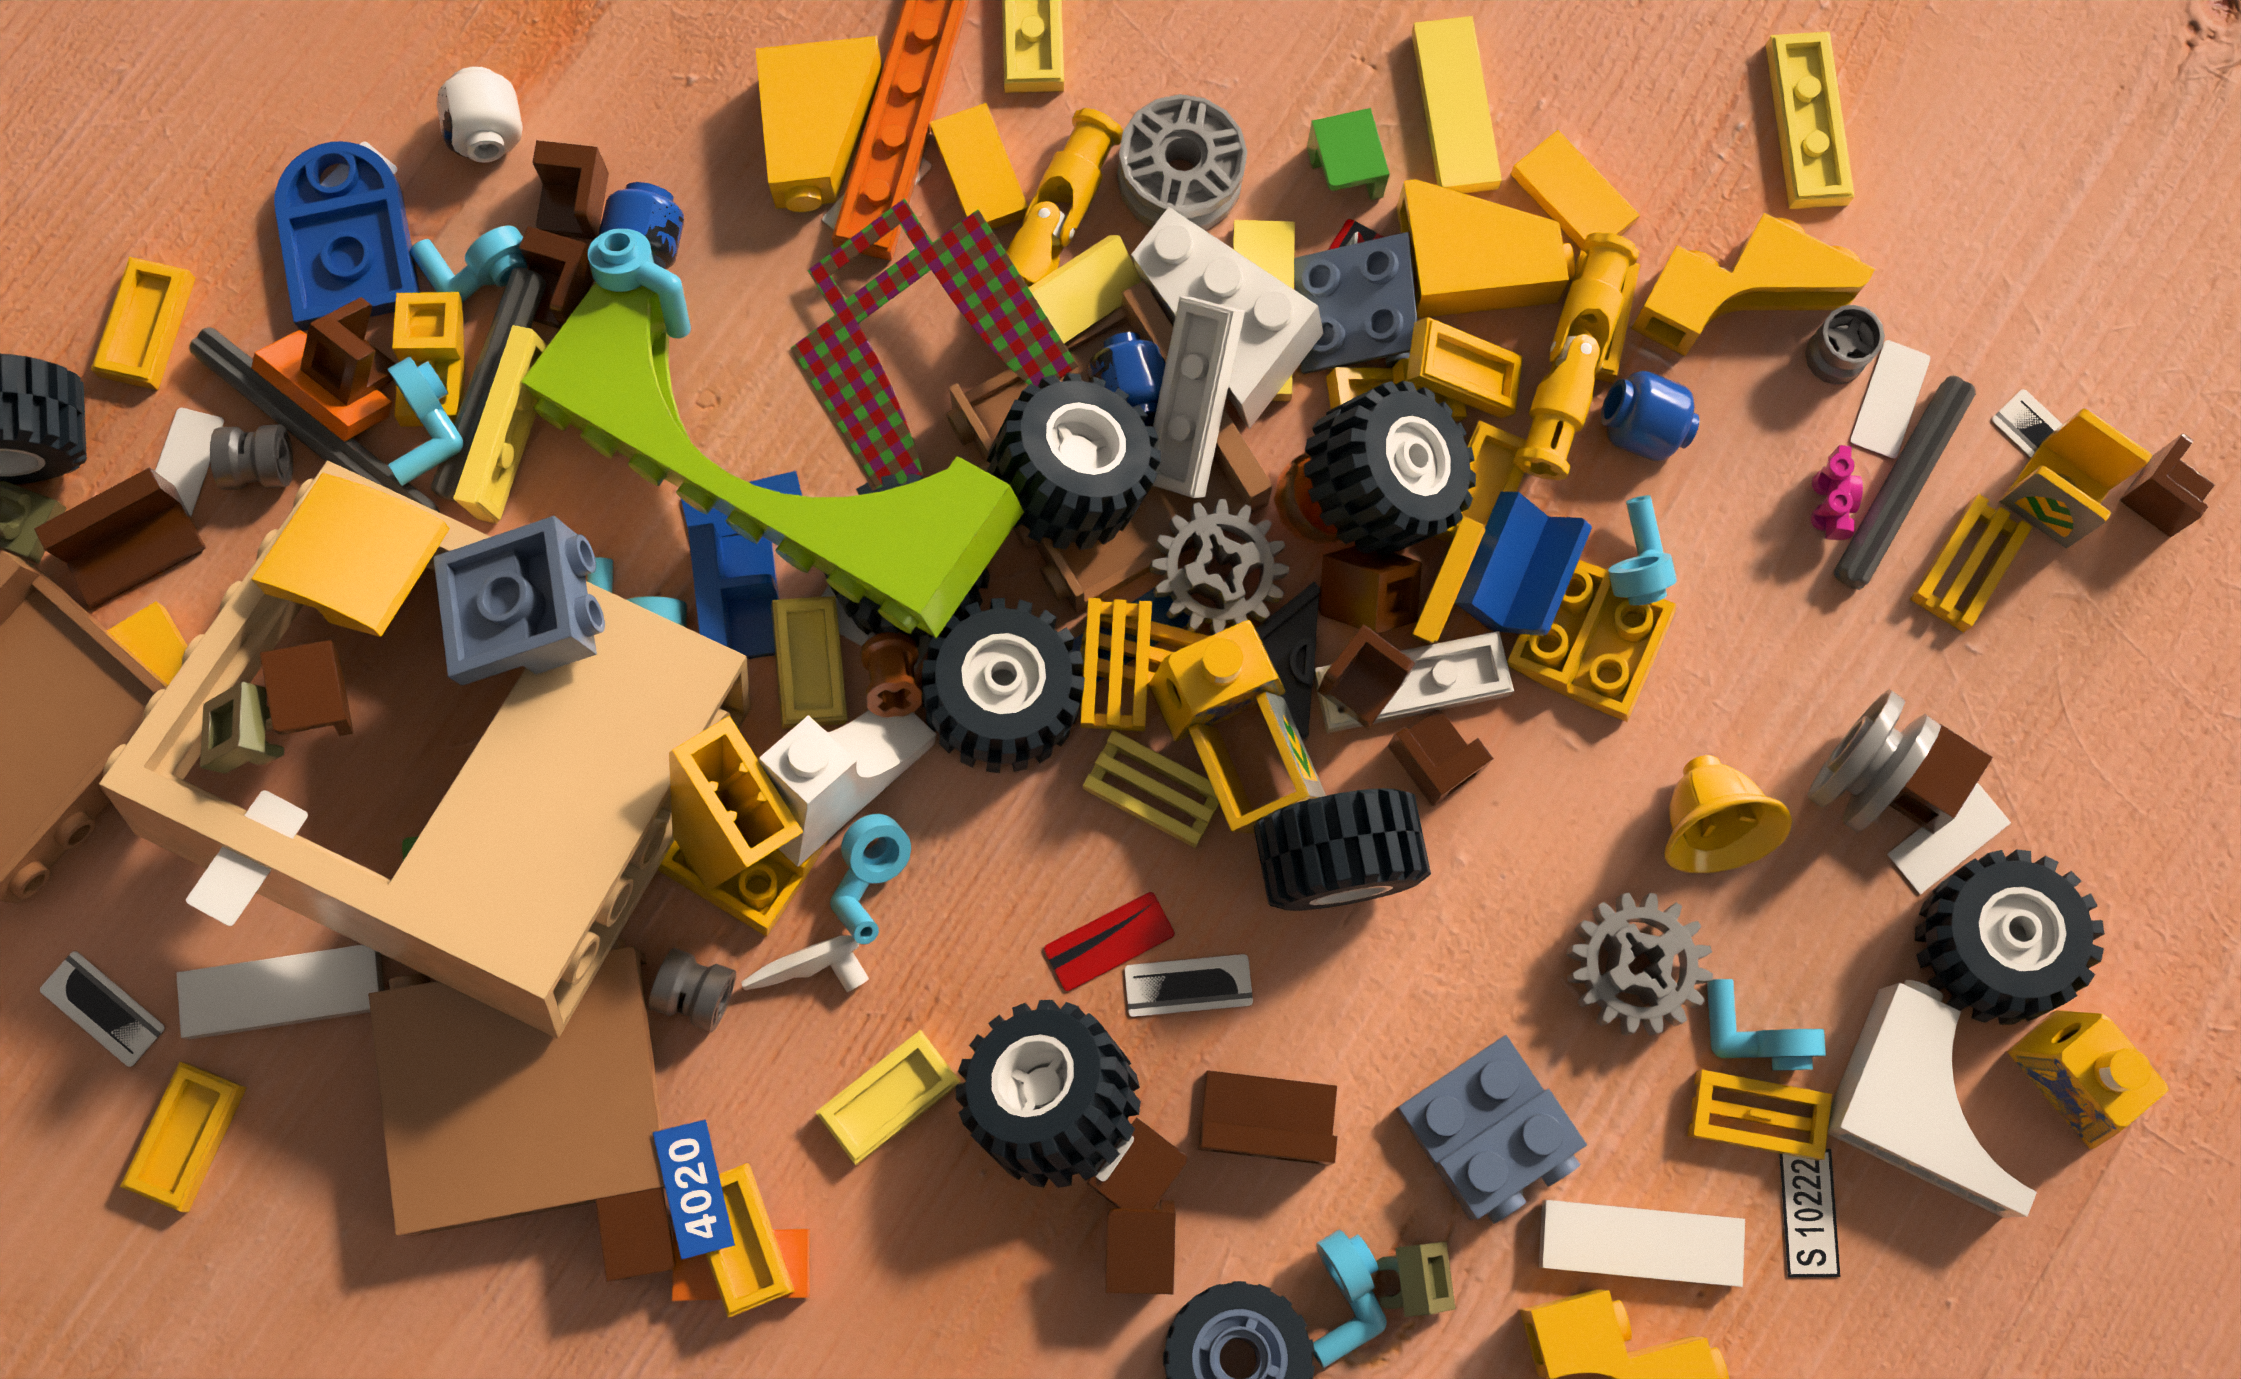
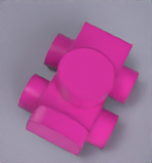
M1839 445L1829 455L1827 465L1812 479L1814 491L1819 495H1827V498L1811 513L1810 520L1813 527L1817 530L1826 531L1825 539L1846 540L1854 535V519L1849 518V513H1857L1863 494V482L1861 476L1851 475L1855 467L1851 457L1852 446Z

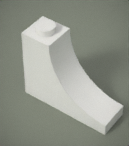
M868 710L850 723L831 732H826L808 715L759 757V763L803 831V833L778 849L797 867L800 866L934 745L937 734L914 713L903 717L884 718Z
M1905 980L1904 984L1897 983L1879 989L1832 1102L1828 1134L2002 1218L2028 1217L2037 1192L2005 1172L1988 1155L1972 1133L1957 1098L1953 1080L1952 1049L1955 1029L1961 1011L1942 1003L1943 994L1940 991L1918 981Z

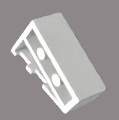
M1168 207L1131 254L1141 281L1144 280L1173 326L1179 297H1193L1245 311L1227 398L1250 429L1324 334L1319 307L1201 227Z

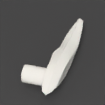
M846 935L819 942L779 958L762 967L741 983L744 990L766 987L792 978L810 977L830 965L846 992H849L866 982L869 977L852 952L859 947V943L851 935Z

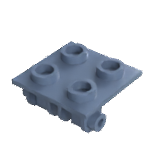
M1409 232L1294 258L1295 291L1318 305L1324 333L1301 362V373L1307 374L1379 358H1386V366L1392 368L1402 358H1409L1414 322L1417 321Z

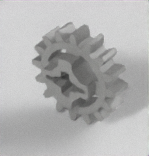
M1219 499L1213 514L1209 515L1200 502L1193 504L1190 510V523L1184 518L1175 515L1171 519L1169 526L1176 537L1159 535L1155 543V547L1165 554L1166 558L1152 560L1150 564L1151 573L1164 575L1165 578L1164 581L1155 587L1153 591L1154 596H1171L1174 601L1166 614L1167 617L1172 619L1184 612L1190 616L1187 623L1188 631L1195 632L1203 622L1210 624L1211 636L1223 631L1225 624L1230 623L1231 626L1247 621L1246 616L1248 615L1260 623L1264 622L1270 613L1262 601L1278 603L1282 599L1284 592L1278 586L1272 584L1273 580L1285 578L1289 573V566L1274 563V557L1285 548L1284 541L1268 543L1264 537L1269 531L1272 522L1266 519L1256 526L1248 522L1251 515V506L1246 504L1238 512L1237 516L1228 513L1226 499ZM1222 530L1240 536L1247 543L1241 545L1224 537ZM1193 538V548L1197 556L1193 563L1187 564L1183 569L1178 570V558L1181 548L1189 539ZM1214 556L1220 565L1230 563L1233 568L1225 582L1222 581L1219 574L1208 575L1205 571ZM1260 569L1257 589L1253 596L1246 601L1244 598L1246 592L1242 584L1245 575ZM1198 593L1213 600L1217 609L1198 603L1190 595Z
M1625 893L1616 898V913L1609 905L1603 902L1592 909L1598 925L1583 920L1576 926L1575 931L1586 941L1585 944L1572 945L1567 949V956L1581 961V968L1568 975L1567 978L1569 983H1584L1588 990L1578 1000L1580 1007H1585L1595 1002L1601 1007L1596 1023L1604 1026L1618 1017L1621 1019L1622 1035L1629 1036L1636 1032L1640 1021H1642L1648 1035L1652 1036L1663 1032L1662 1016L1675 1027L1687 1021L1685 1011L1681 1007L1682 1004L1691 1008H1696L1703 1004L1705 999L1694 989L1695 984H1704L1711 981L1713 973L1699 968L1698 960L1712 953L1711 946H1695L1691 937L1701 928L1698 921L1682 926L1677 921L1682 908L1680 904L1676 902L1662 912L1658 910L1657 894L1649 893L1643 897L1639 907H1636L1630 893ZM1628 922L1651 925L1663 932V934L1655 936L1640 933L1634 923L1629 924ZM1601 943L1608 952L1606 971L1602 975H1600L1598 967V954ZM1644 953L1648 957L1650 964L1645 967L1644 972L1634 975L1628 965L1635 959V956ZM1676 954H1678L1680 963V974L1677 983L1671 976L1673 959ZM1619 992L1638 995L1644 1005L1649 1003L1651 1007L1632 1006L1619 1000L1615 995Z

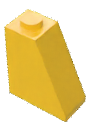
M877 36L755 48L768 184L775 208H787L794 212H808L818 209L822 204L836 203L882 74Z
M1417 179L1404 181L1397 203L1400 232H1409L1417 318L1558 303L1568 281L1573 280L1575 274L1573 248L1570 243L1563 244L1559 222Z
M730 715L669 752L672 836L707 891L712 890L803 833Z

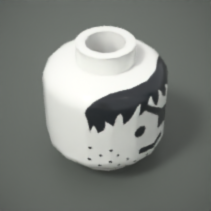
M483 67L463 68L455 72L438 90L436 104L442 137L447 147L459 156L476 162H492L511 151L520 141L523 126L517 95L511 82L503 76Z

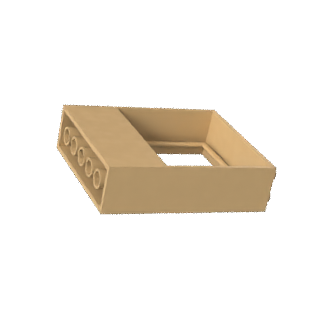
M327 460L315 479L310 478L301 485L294 499L293 510L279 530L274 529L265 536L257 552V561L243 581L233 583L226 591L220 604V613L204 635L196 636L190 642L182 658V667L166 689L158 690L151 697L143 713V722L127 745L122 744L112 752L105 764L103 779L99 785L134 834L206 869L222 847L267 867L271 871L257 890V894L559 1039L603 964L608 952L611 950L674 842L672 836L669 752L729 715L739 730L750 711L747 656L586 581L588 594L593 595L598 601L605 620L604 632L594 635L597 655L539 674H534L525 668L392 880L297 834L293 839L244 816L247 810L185 781L184 778L201 755L203 704L242 681L250 683L262 666L260 652L271 651L275 648L304 606L303 604L264 594L251 578L320 475L326 473L365 485L407 502L443 520L450 530L433 556L491 537ZM432 556L426 567L435 571L434 558Z

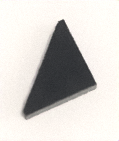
M1315 582L1311 583L1255 629L1286 691L1280 696L1284 698L1303 743L1309 737L1311 694L1317 639L1316 630L1320 587Z

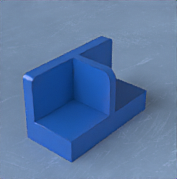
M713 523L688 526L699 634L746 655L747 659L775 656L771 603L772 600H779L773 542L762 537L756 544L741 535L720 538Z

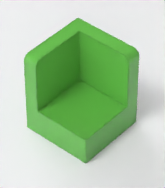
M1371 108L1312 120L1306 148L1312 169L1323 168L1328 188L1331 191H1337L1366 184L1371 200L1383 198L1390 173Z

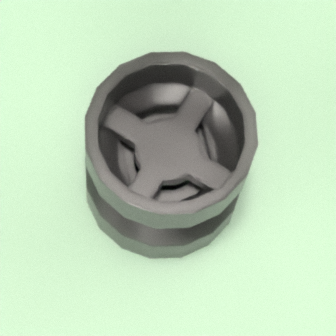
M1846 305L1837 308L1830 313L1807 343L1805 356L1808 367L1816 377L1827 383L1844 384L1852 381L1859 376L1883 347L1885 334L1882 323L1876 314L1865 307Z
M282 424L262 425L255 432H243L239 427H218L214 429L210 441V462L214 480L221 490H239L253 482H260L266 488H279L290 485L293 475V451L289 434Z
M673 948L665 957L654 981L649 999V1009L667 1016L681 1013L689 1016L692 1025L713 1032L720 1023L730 1001L736 981V971L717 963L710 967L700 965L692 954Z

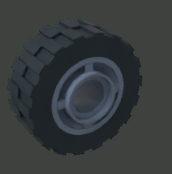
M1233 1281L1232 1283L1209 1287L1183 1306L1166 1335L1163 1366L1166 1379H1234L1228 1376L1222 1369L1220 1352L1227 1341L1240 1339L1250 1344L1256 1355L1255 1368L1251 1375L1245 1379H1313L1315 1366H1312V1353L1315 1352L1313 1340H1309L1305 1329L1307 1324L1302 1315L1298 1316L1291 1307L1292 1303L1283 1295L1280 1297L1271 1292V1288L1261 1284L1252 1285L1247 1284L1246 1281Z

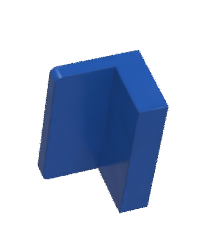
M1501 491L1454 603L1493 632L1545 636L1553 624L1592 526L1583 518L1549 517L1520 492Z

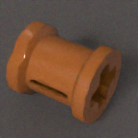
M891 632L881 633L869 638L862 645L861 661L864 668L869 671L870 684L866 688L867 707L875 715L884 718L903 717L915 712L922 705V686L915 679L914 665L919 657L916 641L908 635L900 632L898 634Z

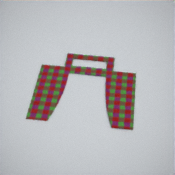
M904 198L807 270L835 315L793 345L791 350L876 489L883 487L881 480L883 476L895 474L899 484H906L908 474L924 476L904 413L892 385L859 323L932 270L950 299L987 345L1028 385L1032 383L1038 387L1042 378L1055 375L1060 380L1066 373H1070L1078 367L979 209L932 242ZM900 224L915 249L849 298L845 299L831 275Z

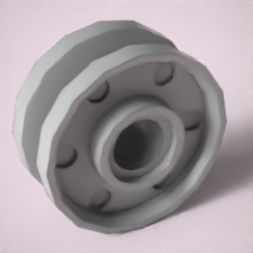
M1179 94L1155 99L1134 114L1122 134L1117 181L1123 202L1139 221L1151 228L1167 208L1170 207L1207 231L1228 216L1240 196L1247 157V148L1241 128L1225 109L1206 98ZM1179 159L1186 160L1194 168L1180 171L1171 167L1169 163Z
M1890 689L1881 694L1851 727L1821 768L1807 794L1810 800L1823 808L1838 798L1846 789L1853 795L1848 802L1842 821L1857 833L1867 828L1895 799L1927 756L1941 728L1939 723L1924 714L1910 723L1902 732L1895 729L1894 726L1900 717L1905 700Z

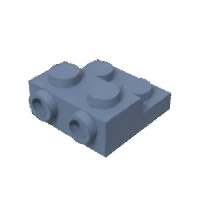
M551 516L433 556L448 677L463 686L521 666L526 667L534 674H539L597 655L594 635L604 632L605 620L598 601L593 595L588 594L585 575L594 573L596 570L594 552L590 543L583 535L576 534L557 517Z
M1507 1035L1499 1038L1395 1108L1469 1220H1478L1485 1214L1488 1215L1493 1224L1504 1219L1526 1203L1520 1191L1541 1177L1547 1187L1576 1170L1581 1164L1574 1154L1587 1146L1550 1089L1544 1090Z

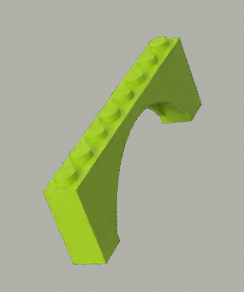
M595 282L521 381L538 401L533 407L535 412L556 428L564 431L569 424L583 431L580 437L602 455L612 458L617 451L630 459L628 462L629 467L648 482L660 486L664 479L679 487L676 491L677 495L696 510L708 515L711 509L715 508L728 516L725 522L747 540L757 544L762 537L778 545L775 551L786 562L805 573H808L812 566L829 575L826 580L827 583L853 602L859 603L863 596L881 606L878 612L887 621L907 633H911L915 627H918L933 637H938L1024 513L1014 491L1008 483L959 456H956L948 469L914 483L881 492L849 497H808L784 494L755 486L726 472L706 458L692 444L680 419L672 392L669 370V335L666 332L659 296L644 286L630 291L615 292L606 290Z

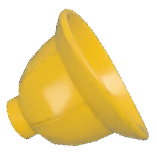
M1699 756L1690 760L1684 766V776L1675 786L1669 805L1670 823L1673 832L1666 844L1664 857L1667 863L1674 869L1689 873H1714L1745 866L1773 852L1785 841L1791 831L1792 817L1788 808L1783 803L1766 797L1762 790L1745 774L1731 766L1721 764L1720 760L1715 756Z

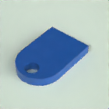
M343 141L319 144L302 152L292 160L278 181L274 205L295 325L300 330L306 331L309 329L311 322L360 297L372 305L370 317L395 312L396 293H420L415 260L410 254L412 244L402 190L387 163L371 149L356 143ZM334 164L349 166L348 177L340 185L335 187L320 185V177L329 166Z

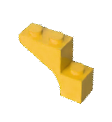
M1763 213L1748 236L1730 272L1719 267L1717 261L1710 255L1697 250L1687 251L1676 245L1631 329L1686 356L1702 330L1716 318L1730 312L1742 310H1836L1841 306L1850 305L1868 283L1875 268L1861 262L1860 258L1847 248L1829 246L1807 235L1800 225L1791 220L1774 218Z
M1595 1289L1519 1309L1539 1377L1553 1379L1577 1373H1597L1609 1379H1729L1721 1352L1717 1347L1710 1348L1708 1339L1705 1337L1688 1336L1627 1352L1624 1342L1632 1340L1628 1315L1620 1300L1612 1301L1609 1290Z

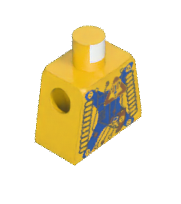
M1250 620L1243 621L1171 653L1163 659L1149 682L1150 690L1175 742L1191 736L1188 727L1200 723L1213 726L1258 706L1256 696L1265 691L1278 696L1286 692ZM1175 687H1176V689H1177V691H1178V693H1179L1181 703H1180L1179 699L1177 698V695H1176V693H1175V691H1174V688H1175Z
M2055 1010L2007 1050V1053L2090 1149L2097 1148L2120 1133L2169 1091L2166 1082L2153 1069L2147 1057L2134 1047L2110 1018L2102 1013Z

